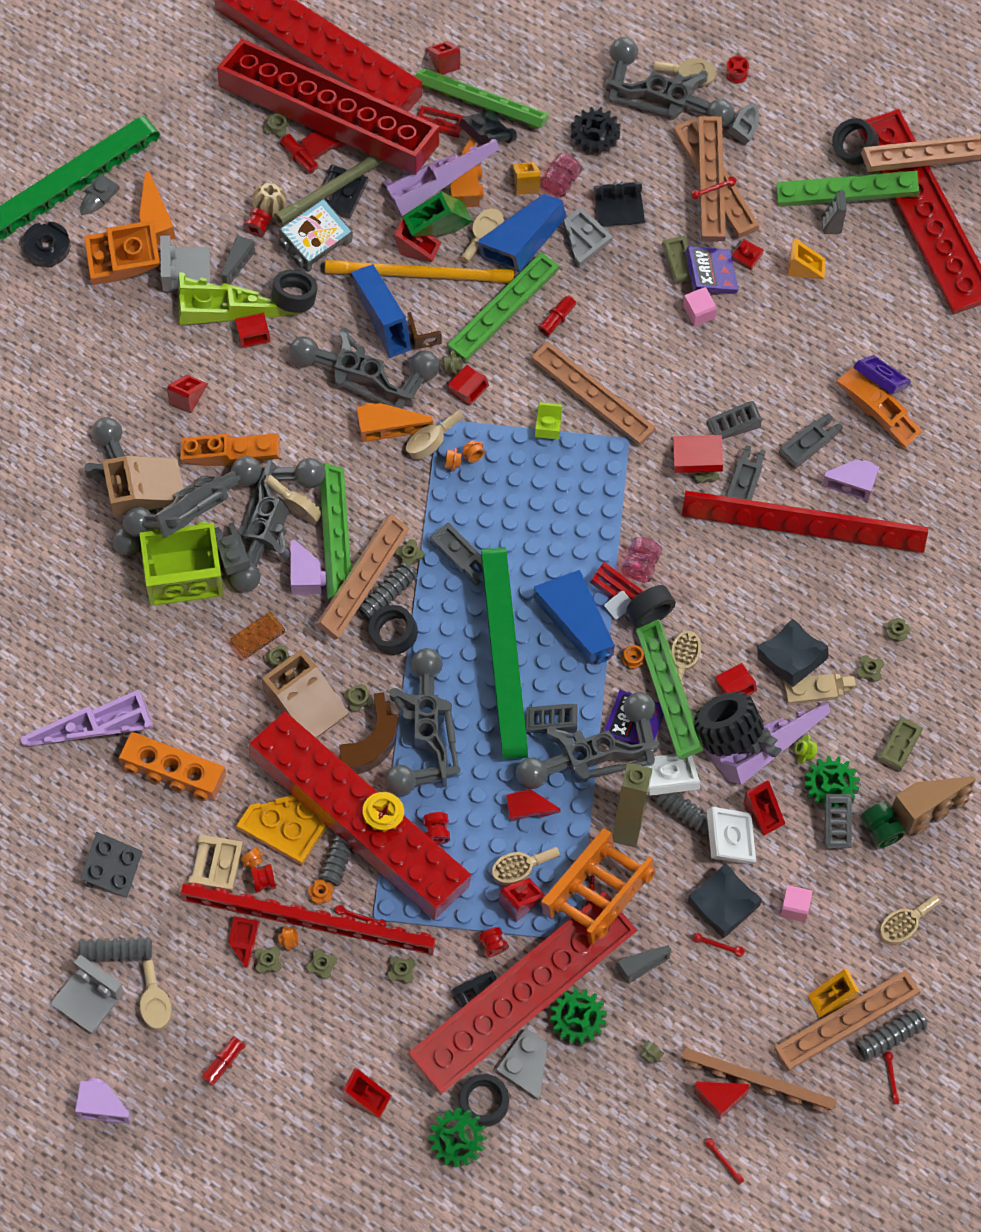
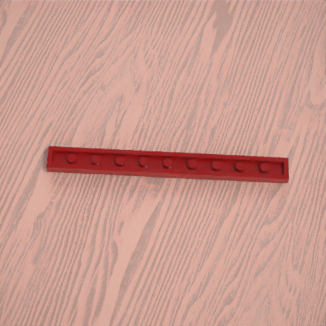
M685 490L682 516L921 553L925 551L929 528Z
M183 883L180 892L182 901L410 951L434 955L436 938H432L430 934L425 932L409 933L404 928L397 926L386 928L377 922L366 921V923H363L347 915H342L341 918L331 916L329 912L324 910L313 912L296 904L291 906L280 905V902L273 899L257 900L250 894L234 895L230 894L226 889L216 888L211 890L199 883H190V885Z

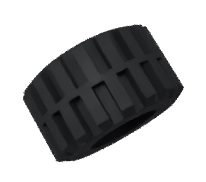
M727 692L712 698V700L707 701L697 711L698 714L694 718V725L706 750L710 754H716V756L720 757L723 755L725 757L731 756L732 754H738L743 750H747L758 741L757 738L761 737L762 730L764 729L762 718L751 696L743 692Z

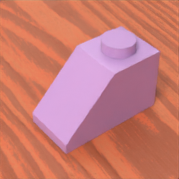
M853 460L827 471L822 486L869 501L878 475L879 466L866 460Z
M291 540L292 595L321 594V586H326V571H321V563L296 540Z
M96 1078L80 1081L75 1110L78 1118L131 1124V1116L128 1110L107 1083Z

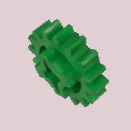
M827 756L826 762H823L820 758L817 759V766L811 764L809 767L810 773L805 775V780L808 782H805L804 789L810 790L807 795L808 799L814 797L815 806L820 803L824 804L823 810H825V794H851L853 803L856 797L854 794H858L860 788L857 786L860 777H853L856 774V768L849 769V761H846L844 764L840 763L841 758L839 756L836 758V761H832L830 756ZM844 776L846 777V779H847V781H848V786H849V787H847V783L844 782ZM815 779L817 780V783L820 784V790H818L816 786ZM831 803L832 807H838V805L845 807V803Z
M574 988L572 995L565 991L563 993V1000L561 998L555 999L558 1007H551V1013L554 1016L550 1017V1023L556 1024L553 1027V1032H561V1041L569 1038L570 1045H573L575 1040H579L580 1046H583L585 1039L593 1043L594 1034L600 1037L602 1035L600 1028L606 1027L607 1021L603 1020V1018L607 1017V1011L601 1010L604 1007V1002H596V993L591 997L588 996V989H584L583 993L579 994L577 988ZM566 1007L568 1014L561 1019V1013ZM574 1014L583 1015V1020L580 1021L579 1018L574 1019ZM596 1015V1022L591 1028L589 1019Z
M461 1108L455 1109L454 1114L451 1110L445 1111V1117L442 1115L436 1117L439 1124H433L430 1127L435 1131V1134L428 1136V1139L435 1140V1144L430 1149H437L439 1151L436 1156L437 1159L445 1157V1165L451 1164L452 1161H454L456 1168L461 1166L462 1161L465 1166L470 1165L471 1158L474 1160L480 1158L477 1151H484L486 1149L481 1144V1141L488 1139V1136L481 1135V1131L486 1126H478L477 1123L480 1117L471 1118V1110H467L464 1114H462ZM452 1120H459L454 1128L446 1126ZM470 1127L473 1131L474 1137L471 1134V1131L469 1129ZM458 1132L460 1133L459 1138L462 1139L459 1143L456 1142L457 1138L454 1136ZM442 1138H443L444 1141H445V1144H446V1146H447L446 1148H445V1146H444V1144H443ZM461 1148L470 1149L467 1154L458 1155Z

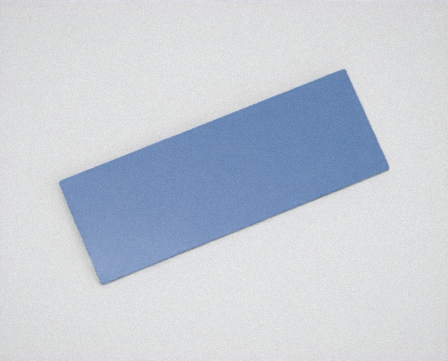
M444 419L439 420L438 423H437V426L440 424V422H443V421H445V420H444ZM459 421L448 432L444 433L442 444L434 451L421 550L424 551V557L419 561L412 615L417 623L418 635L415 643L408 649L403 692L405 694L419 695V677L413 672L411 661L414 654L420 649H434L443 661L441 672L434 678V695H438L439 698L447 700L452 704L451 713L460 774L447 777V787H442L441 781L417 785L409 795L398 798L403 804L404 815L424 833L427 832V828L423 823L424 815L432 812L448 814L449 824L447 825V830L450 831V841L439 846L472 875L469 888L434 921L379 872L374 919H384L386 922L479 932L500 927L503 934L544 939L548 938L571 919V917L563 912H557L550 919L543 914L540 902L516 922L499 904L500 891L507 886L499 885L493 880L492 868L499 858L509 853L522 852L531 857L534 854L557 847L560 857L544 862L539 866H534L529 876L543 893L547 895L589 845L595 777L582 782L574 773L571 774L569 768L548 775L544 785L532 790L558 806L561 812L542 818L535 815L516 821L510 819L506 795L530 789L523 787L516 777L517 766L526 758L502 760L483 572L477 567L476 563L471 567L481 579L479 585H474L466 577L465 573L462 574L430 541V536L449 522L480 554L481 549L506 547L525 727L527 707L578 704L577 731H581L584 738L599 734L607 661L590 664L537 604L533 594L534 586L580 570L610 634L612 615L604 604L611 600V598L589 582L603 562L615 570L617 569L629 440L627 438L560 431L559 439L535 437V429ZM469 441L482 442L484 445V456L474 463L464 459L462 454L464 445ZM454 448H457V453L461 454L460 468H455V471L452 472L451 469H445L447 449L454 450ZM600 577L598 578V579H600L601 581H603L605 584H607L609 587L611 586V585H609L607 582H605L603 579H601ZM425 707L421 711L423 713H430L432 709ZM400 710L393 767L396 765H406L413 771L437 767L438 762L427 750L415 748V723L405 722L403 720V713ZM534 714V725H538L539 715ZM438 715V736L447 751V767H452L453 760L450 744L448 743L444 715ZM544 715V724H549V715ZM554 715V723H559V715ZM565 715V722H569V715ZM426 730L421 732L420 734L422 736L428 737L433 733ZM526 732L528 758L535 757L545 761L563 754L559 746L546 737V733ZM575 752V753H573V757H574L575 759H577V760H583V759H585V756H584L583 753H581V752ZM597 765L592 766V767H589L588 769H589V770L596 769V766H597ZM578 893L572 894L567 903L580 911L582 909L583 897Z

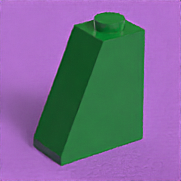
M442 191L403 215L410 233L414 237L452 234L473 222L464 202Z

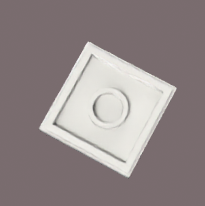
M677 754L654 756L655 762L653 766L643 765L644 767L653 768L649 789L650 796L700 789V781L692 756L680 760Z
M717 807L708 808L707 819L711 858L744 864L755 863L756 854L751 813Z

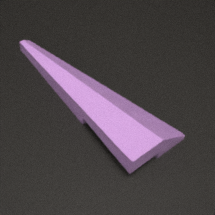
M492 139L478 148L476 146L469 149L470 152L460 157L457 154H453L427 164L416 175L406 172L402 174L403 178L394 182L388 179L383 183L398 212L403 216L500 148L496 139Z
M136 690L94 710L90 706L21 737V741L25 747L153 728V721L144 697L139 690Z
M821 702L818 707L808 713L805 710H800L797 712L798 718L791 721L784 720L783 718L765 724L764 729L769 730L771 736L777 738L778 741L774 745L781 748V752H783L831 712L829 703ZM704 748V752L728 781L740 785L775 758L769 756L762 749L757 754L743 750L738 754L720 757L716 756V754H710Z

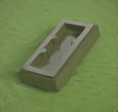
M686 236L663 240V249L674 283L680 284L691 281L685 253L686 248L689 246Z
M900 717L878 761L901 772L923 727Z

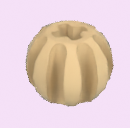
M263 183L253 192V208L262 209L273 218L275 213L285 208L286 194L276 183Z

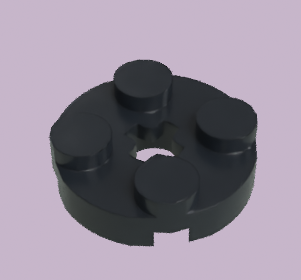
M48 221V224L42 225L36 223L25 232L23 237V248L26 257L32 263L39 266L51 268L55 264L62 262L70 252L71 242L68 232L62 225L56 222ZM49 240L52 241L51 246L43 247V241L46 243L49 242Z

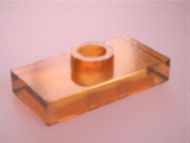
M270 611L231 637L230 641L246 660L284 634L285 628Z

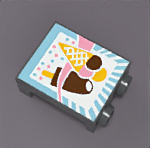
M323 198L279 229L278 241L285 251H289L293 255L297 266L300 268L304 267L309 272L312 270L313 263L340 244L346 246L351 243L353 231Z

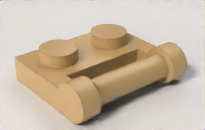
M199 835L197 840L199 847L192 876H189L187 884L199 883L207 889L215 890L216 888H222L233 893L244 846L243 842ZM214 847L215 852L209 878L202 877L208 849Z

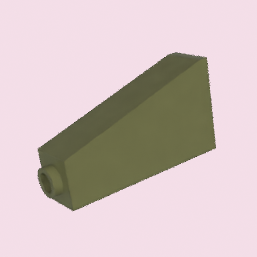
M627 763L612 836L614 843L637 847L648 802L653 768Z

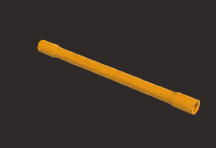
M326 260L325 274H352L351 272L374 264L381 276L490 281L492 283L509 284L514 279V270L510 269L488 270L359 263L345 260Z

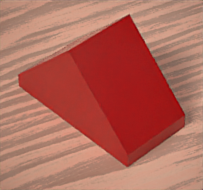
M445 41L426 48L437 73L444 75L460 70V49L458 46Z
M403 217L393 236L400 255L427 262L434 260L442 243L432 235L412 236Z
M186 374L168 385L169 404L191 414L208 383Z
M768 780L745 793L743 805L748 813H751L752 819L764 836L786 824Z
M530 878L502 888L499 904L517 922L537 906L546 895Z
M354 1068L342 1091L343 1101L377 1118L382 1116L392 1096L358 1068Z
M696 1081L694 1086V1094L719 1120L747 1096L749 1084Z

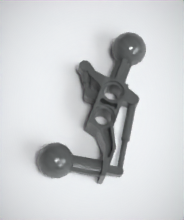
M619 37L612 43L610 56L614 61L610 80H606V91L610 92L609 101L611 103L618 102L635 106L638 109L666 115L671 120L676 119L684 112L685 108H689L706 116L722 117V128L729 126L733 121L735 111L727 100L717 99L709 102L692 95L697 87L707 82V71L702 70L699 74H691L684 77L681 74H677L674 80L652 71L646 80L633 84L624 83L627 66L636 60L638 47L634 40L629 37ZM654 85L662 87L660 91H654L651 88ZM674 94H681L684 97L682 99L677 100L674 99L672 96ZM617 95L627 98L629 100L618 98ZM649 99L656 103L669 107V109L643 102L638 103L630 100Z
M342 328L339 332L342 342V349L339 355L319 349L313 339L305 336L294 339L289 347V356L298 366L307 367L315 362L335 368V382L338 388L345 387L370 400L373 399L379 403L401 409L404 406H414V395L423 381L433 379L440 369V362L432 352L426 350L417 352L410 361V371L412 373L403 388L400 389L390 384L385 376L384 361L366 356L365 348L356 344V341L349 335L347 328ZM351 347H354L356 352H353ZM346 363L354 364L351 368L344 367ZM369 370L377 371L374 375H368L366 372ZM349 381H352V382H355V383H358V384H362V385H365V386L374 388V389L377 390L386 400H384V399H382V398H380V397L374 395V393H372V392H370V391H368V390H366V389H364V388H362V387H360V386H357V385H355V384H353V383H351V382H349Z
M111 417L97 420L92 429V437L98 445L107 449L110 458L131 456L130 454L125 455L119 441L123 431L119 422ZM103 463L85 464L86 475L94 477L99 481L101 480L106 484L107 488ZM163 507L151 509L149 511L153 514H157L158 512L163 510ZM120 527L114 533L112 545L120 555L130 557L136 555L141 550L140 538L127 534L123 527Z
M252 456L239 457L233 462L231 472L222 477L209 475L198 477V481L173 494L174 502L157 514H151L149 510L140 506L128 509L123 517V528L127 534L133 537L140 538V533L147 532L149 529H160L162 536L167 537L187 526L198 515L227 500L229 497L228 489L237 484L246 487L255 485L260 480L262 474L261 465Z
M303 459L296 467H277L272 460H268L265 469L262 470L260 480L256 483L244 526L239 528L240 535L251 543L247 552L251 568L230 574L229 578L235 589L241 592H249L257 587L261 577L257 565L264 549L276 551L283 559L290 557V551L287 549L286 539L284 538L287 531L283 527L289 510L277 498V492L268 486L264 480L270 474L279 482L297 481L304 488H315L325 478L324 466L317 459Z
M420 649L414 654L411 661L412 670L419 677V695L405 694L398 688H392L389 692L390 700L395 702L398 709L402 711L403 720L407 723H415V748L427 750L438 762L437 767L415 771L406 765L391 767L385 776L384 784L391 794L398 797L409 795L417 785L441 781L442 787H447V777L460 774L451 713L452 704L447 700L439 698L438 695H434V678L441 672L443 666L441 656L434 649ZM429 707L432 711L430 713H423L421 709ZM438 715H444L448 743L450 744L453 760L452 767H447V751L438 736ZM427 730L433 734L425 737L420 733Z
M636 692L626 698L624 702V713L627 719L635 723L639 744L635 745L616 740L609 730L584 738L581 731H577L574 734L557 730L554 726L548 727L546 737L556 743L563 754L545 761L535 757L524 759L516 769L518 782L525 788L537 789L544 785L548 775L567 768L570 769L571 774L574 773L582 782H586L592 777L621 772L626 769L627 764H617L593 770L588 769L611 759L633 761L645 756L646 760L633 762L632 764L653 766L655 762L654 753L657 752L660 745L659 741H654L650 719L655 713L654 701L646 693ZM600 743L605 744L609 750L602 752L597 749L596 745ZM581 752L584 754L585 759L577 760L573 757V753Z

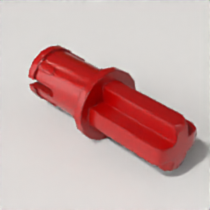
M291 134L285 135L280 140V145L291 155V159L294 162L297 161L306 172L313 173L318 168V163L307 153V148L301 146Z
M570 295L565 296L555 308L549 310L550 314L538 326V330L549 337L560 323L565 322V317L576 306V300Z
M233 1036L219 1054H215V1060L202 1074V1079L211 1086L215 1085L228 1068L231 1069L233 1067V1061L246 1047L245 1044Z

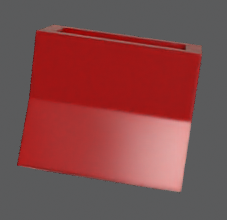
M264 313L235 318L242 348L271 342Z
M466 365L448 384V391L462 402L471 406L487 389L489 383L485 375Z
M743 663L715 677V684L722 694L727 692H743L746 695H751L757 691L756 681L749 674Z

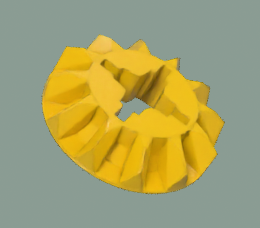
M379 792L371 795L365 801L363 816L366 824L372 826L374 830L379 829L386 832L389 829H395L402 822L404 807L397 796L387 792ZM388 805L387 813L389 816L384 815L383 818L379 819V812L377 810L382 811Z

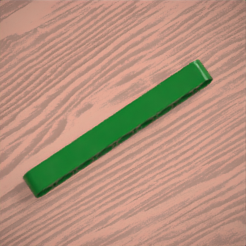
M140 116L0 205V239L4 240L15 233L16 229L20 226L24 227L35 220L37 215H43L54 208V204L63 202L74 195L73 192L76 190L80 191L91 184L93 179L97 178L100 174H107L113 170L112 167L115 165H121L130 159L132 154H138L149 147L151 142L158 141L160 132L146 116Z
M506 547L481 549V560L502 760L528 758Z

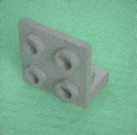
M160 236L163 292L178 291L179 272L186 273V277L199 280L200 277L206 278L207 283H210L209 247L176 248V245H171L170 236Z
M79 955L74 962L76 972L53 999L51 1004L58 1011L92 1034L125 993L120 982L82 955Z

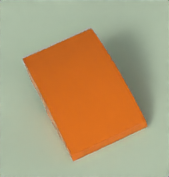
M153 220L106 228L107 232L84 236L92 285L123 280L160 266Z

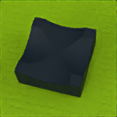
M794 619L789 621L775 637L757 647L758 660L792 687L829 659L828 646L810 636Z
M725 863L707 882L689 895L687 903L724 939L761 905L762 898L747 887Z

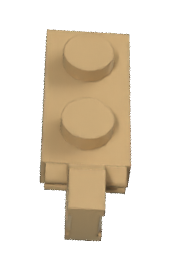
M840 674L808 676L794 687L784 680L788 705L837 700V698L843 697V692L854 691L856 686L854 676L840 677Z

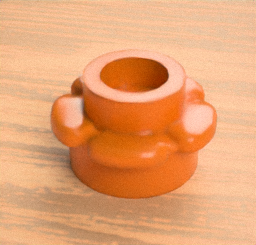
M478 441L466 443L463 447V458L467 459L470 463L479 461L485 454L483 443Z
M454 448V450L447 449L445 458V469H451L454 472L455 468H460L461 454L457 453V448Z
M630 645L625 648L621 656L622 663L628 665L630 669H637L646 661L642 648L637 645Z
M257 846L240 858L244 863L243 867L249 866L251 869L263 861L261 855L264 852H260Z
M319 879L309 886L308 894L314 903L323 904L332 899L334 889L331 883H326L325 880Z
M284 926L282 932L278 933L279 943L281 947L291 951V948L298 947L299 945L298 933L295 927L288 928Z

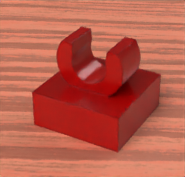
M743 239L733 253L732 260L752 270L763 255L764 249Z

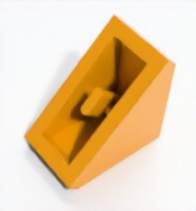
M536 162L512 164L516 195L540 193V171Z
M795 238L792 240L789 253L788 276L825 279L826 258Z
M843 969L808 994V997L819 1018L857 999L859 990L848 969Z

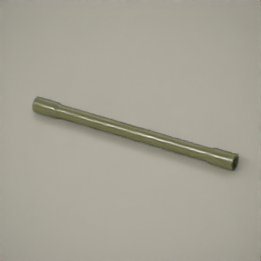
M374 156L368 157L304 198L275 213L274 218L280 226L285 225L321 199L333 194L384 161Z

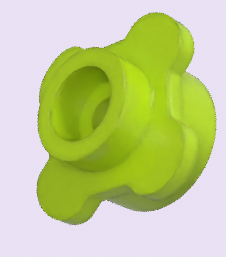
M805 734L802 740H799L794 747V753L797 754L798 763L800 764L813 760L817 753V744L810 741L811 737L808 734Z

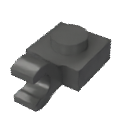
M763 729L761 737L757 738L758 741L752 744L746 751L757 754L762 749L769 756L776 757L782 751L781 748L774 745L778 740L771 736L769 730Z

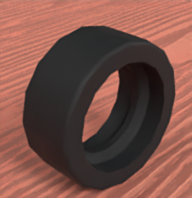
M851 118L845 120L835 129L832 136V146L835 153L848 164L859 165L864 163L861 155L863 148L856 153H847L843 148L845 138L851 132L862 129L868 136L864 147L879 146V137L876 130L864 119Z
M295 269L279 272L274 277L271 297L277 307L284 311L292 313L305 312L310 310L315 304L318 285L316 280L304 271ZM286 287L299 288V289L305 291L306 294H304V295H293V294H289V293L285 292V291L283 290V288H286Z
M657 585L637 595L628 604L626 612L634 625L640 628L653 621L665 618L674 609L676 601L666 586Z
M399 605L385 606L376 611L370 619L368 626L369 636L378 650L390 655L401 654L410 649L418 635L417 623L406 608ZM396 618L403 619L406 622V631L400 638L394 641H384L381 639L380 629L386 622Z
M478 1074L469 1078L462 1086L459 1094V1106L462 1114L467 1110H471L468 1101L470 1093L479 1086L492 1087L496 1090L500 1099L497 1110L486 1116L471 1112V1118L480 1117L477 1123L478 1126L485 1125L486 1127H491L501 1122L507 1114L509 1093L504 1082L496 1076Z

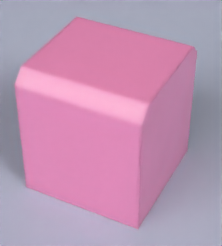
M706 287L684 295L683 307L693 326L716 318L717 308Z
M787 885L780 917L805 922L812 891Z

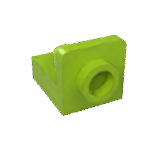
M539 402L535 437L559 439L562 404Z

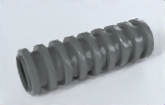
M402 562L400 568L397 567L394 570L395 573H390L389 578H385L384 583H380L379 588H375L373 593L368 595V599L365 598L363 600V604L359 606L358 612L364 619L370 621L376 611L382 607L389 606L391 601L396 600V595H401V590L405 591L407 589L406 585H411L412 580L417 579L416 571L409 564Z
M678 792L658 795L656 799L657 806L662 805L663 810L668 809L669 814H675V818H681L683 823H689V827H695L696 832L701 831L702 836H709L707 812L704 813L703 808L698 809L697 804H691V800H685L682 794L677 795Z
M334 833L335 837L331 841L333 845L329 847L330 852L326 855L325 866L321 869L322 874L319 875V879L330 880L336 883L334 885L336 887L341 884L340 879L343 878V872L346 870L345 865L349 861L347 857L351 856L350 850L353 849L343 838Z
M138 937L137 940H134V938H129V940L113 938V941H110L109 938H105V941H101V938H98L97 941L81 939L79 942V955H82L87 960L89 959L90 962H93L94 959H97V962H101L102 959H105L106 962H109L110 959L126 961V958H129L130 961H134V958H138V961H142V958L150 960L152 958V940H150V937H146V940H142V937Z
M914 1008L912 1013L907 1012L905 1017L900 1016L898 1021L893 1020L891 1025L886 1024L884 1029L879 1028L877 1033L872 1032L871 1037L865 1036L864 1041L858 1040L857 1049L861 1057L870 1062L872 1057L877 1058L879 1053L884 1054L886 1049L891 1050L893 1045L898 1046L900 1041L905 1042L907 1037L912 1038L914 1033L919 1034L921 1029L926 1030L927 1021L922 1012ZM860 1049L863 1050V1052L865 1053L866 1058L862 1055Z

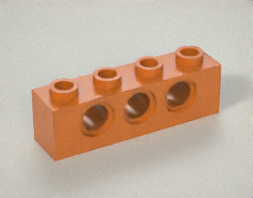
M132 731L119 756L120 764L127 773L136 775L138 772L146 775V778L153 783L159 784L164 782L177 792H183L184 790L191 792L196 799L201 801H207V799L214 801L226 777L225 766ZM146 757L155 758L151 763L142 762ZM169 766L178 767L174 772L166 771ZM194 774L201 776L197 781L189 780L190 776Z

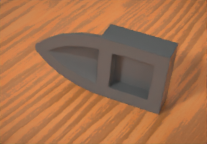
M749 104L742 108L734 117L728 129V132L744 145L751 140L759 123L757 104Z
M100 174L86 189L87 194L81 203L80 215L93 213L103 207L119 190V185L103 174Z

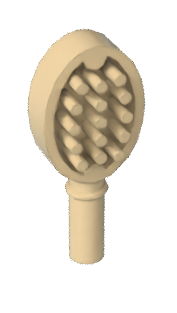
M690 58L680 65L659 61L654 63V70L681 74L683 77L699 74L702 70L707 71L708 80L699 87L710 85L717 77L716 69L712 63L701 58Z
M490 208L484 210L476 217L472 233L474 239L471 240L470 245L461 256L462 261L469 263L479 248L477 243L479 239L503 223V215L498 209Z
M458 409L445 421L440 422L438 426L428 425L417 431L406 445V451L411 458L416 460L422 459L437 450L443 442L444 433L448 432L451 427L463 419V414Z
M270 474L264 480L280 497L284 498L285 505L295 515L313 525L318 522L322 516L319 507H316V503H312L311 499H307L306 495L303 496L302 492L297 493L288 490Z
M693 631L680 633L671 646V652L681 682L684 672L695 665L701 653V641Z
M555 847L542 853L534 854L531 857L522 852L506 854L495 862L492 868L493 880L499 885L509 886L527 879L531 875L534 866H539L544 862L560 857L559 850Z
M934 895L919 907H916L915 910L899 909L889 914L881 925V939L889 945H898L908 941L915 934L919 925V919L941 903L940 899Z
M147 960L143 962L147 990L142 995L140 1002L141 1015L145 1024L151 1030L163 1031L171 1022L172 1006L168 995L157 986L158 982L156 981L153 961Z

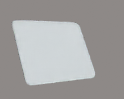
M621 591L605 603L604 606L615 619H618L626 613V608L632 600L624 591Z

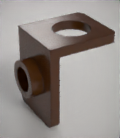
M407 313L409 338L413 340L415 350L442 344L441 331L417 335L412 313ZM436 338L432 342H424L426 339Z

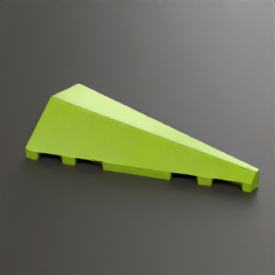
M178 273L179 325L234 321L235 318L264 313L265 318L299 314L284 311L277 307L272 299L259 296V293L256 291L225 283L219 286L207 283L206 278L200 277L199 280L186 277V273Z

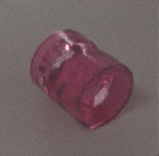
M559 153L551 162L550 168L540 178V184L545 191L562 198L571 188L572 181H576L581 174L582 167L572 156Z
M646 537L633 538L628 550L629 555L625 557L621 567L622 573L626 577L642 583L650 582L655 571V564L658 563L661 556L662 547L657 542Z

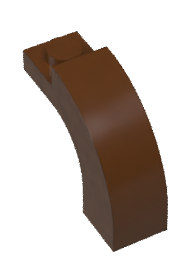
M384 692L374 693L377 723L372 734L363 741L339 745L341 760L357 774L368 772L381 764L391 753L396 742L398 730L397 714L391 715L390 701H385Z

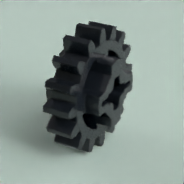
M590 107V112L588 113L584 109L581 110V116L575 115L574 122H571V138L574 139V145H580V151L589 149L590 155L593 153V150L597 151L598 155H601L602 149L610 152V145L616 147L617 140H620L621 125L617 123V116L610 117V110L603 113L602 107L598 111H594V108ZM610 130L611 133H610V135L607 137L606 134H608V131Z

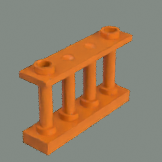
M603 828L541 901L543 914L552 919L557 912H563L588 928V943L594 945L598 939H602L606 935L610 924L640 888L652 880L655 875L654 858L649 856L642 865L615 849L612 832ZM604 857H610L633 871L634 875L625 883L599 867L598 864ZM588 875H594L619 892L610 902L584 886L583 881ZM578 893L603 909V912L596 920H593L567 903L572 894Z

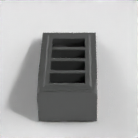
M844 190L838 191L822 214L824 234L842 233L847 210Z
M240 236L235 238L222 271V284L230 285L255 252V242L253 240Z
M754 401L744 403L707 419L712 435H722V439L761 427L762 422ZM748 413L750 414V417H751L750 420H748L747 415H746V414H748ZM738 416H740L742 420L741 424H739L737 420ZM728 419H730L732 422V428L729 427V424L727 422ZM718 422L722 423L725 431H720Z
M578 704L527 707L526 732L546 733L548 727L554 726L557 730L575 734L577 732ZM534 714L539 715L538 725H534ZM544 715H549V724H544ZM554 715H559V723H554ZM565 715H569V722H565Z
M825 794L824 845L827 848H851V794ZM831 803H845V807H831ZM831 813H845V818L831 817ZM831 824H845V828H831ZM831 835H845L844 839H831Z
M667 945L622 958L617 961L616 969L625 982L630 984L670 959L671 948Z

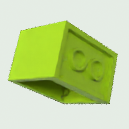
M199 522L192 526H185L167 537H163L158 529H149L147 532L140 533L150 606L224 596L214 523Z

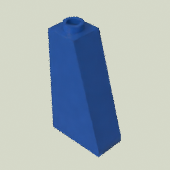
M546 194L538 197L479 239L477 243L481 257L520 273L564 219L567 218L563 200Z
M374 264L351 272L354 288L389 358L411 351L406 316Z
M580 570L534 586L533 597L537 604L590 664L595 662L603 663L614 656L615 645Z

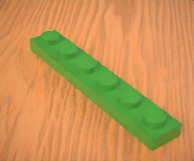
M422 68L415 75L416 78L422 81V88L439 90L442 95L461 98L464 103L469 105H480L487 112L502 113L505 115V118L513 121L521 120L526 122V125L531 128H541L548 122L550 115L548 113L431 70Z
M917 171L777 182L778 206L830 203L839 190H844L846 202L919 196Z
M541 252L448 344V350L455 351V355L461 357L462 361L466 363L559 271V265Z
M324 463L325 478L320 484L327 596L328 599L332 600L351 572L344 469Z
M658 619L636 630L677 756L680 760H683L704 749L694 725V719L663 625Z

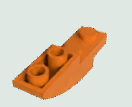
M853 367L836 381L868 417L872 415L903 449L923 432L907 415L908 411L898 400Z
M228 433L181 438L180 460L185 463L204 466H232L235 460L246 455L252 456L258 462L280 459V436L278 433L231 438Z

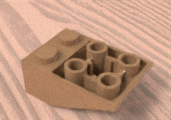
M122 456L102 460L113 517L124 515L128 509L136 506L147 510L169 506L174 502L173 494L184 489L177 458Z
M302 649L262 677L263 690L282 712L286 711L315 738L321 736L349 715V712L318 667Z
M972 776L916 782L896 795L892 805L896 815L894 819L900 821L907 836L913 833L919 835L929 827L928 823L934 819L937 822L944 819L949 814L948 810L954 806L957 809L964 806L970 800L968 797L973 792L972 788L976 778Z

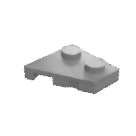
M579 207L564 219L563 225L579 267L613 241V236L582 207Z
M526 1028L500 1063L496 1072L538 1100L541 1094L548 1042Z

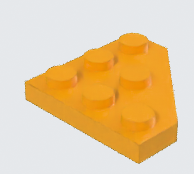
M293 795L277 798L269 803L250 805L236 825L237 830L303 866L328 827Z

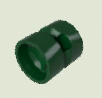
M888 801L870 807L860 816L866 830L872 831L870 837L877 849L888 847L906 835V831L900 821L894 820L896 815Z

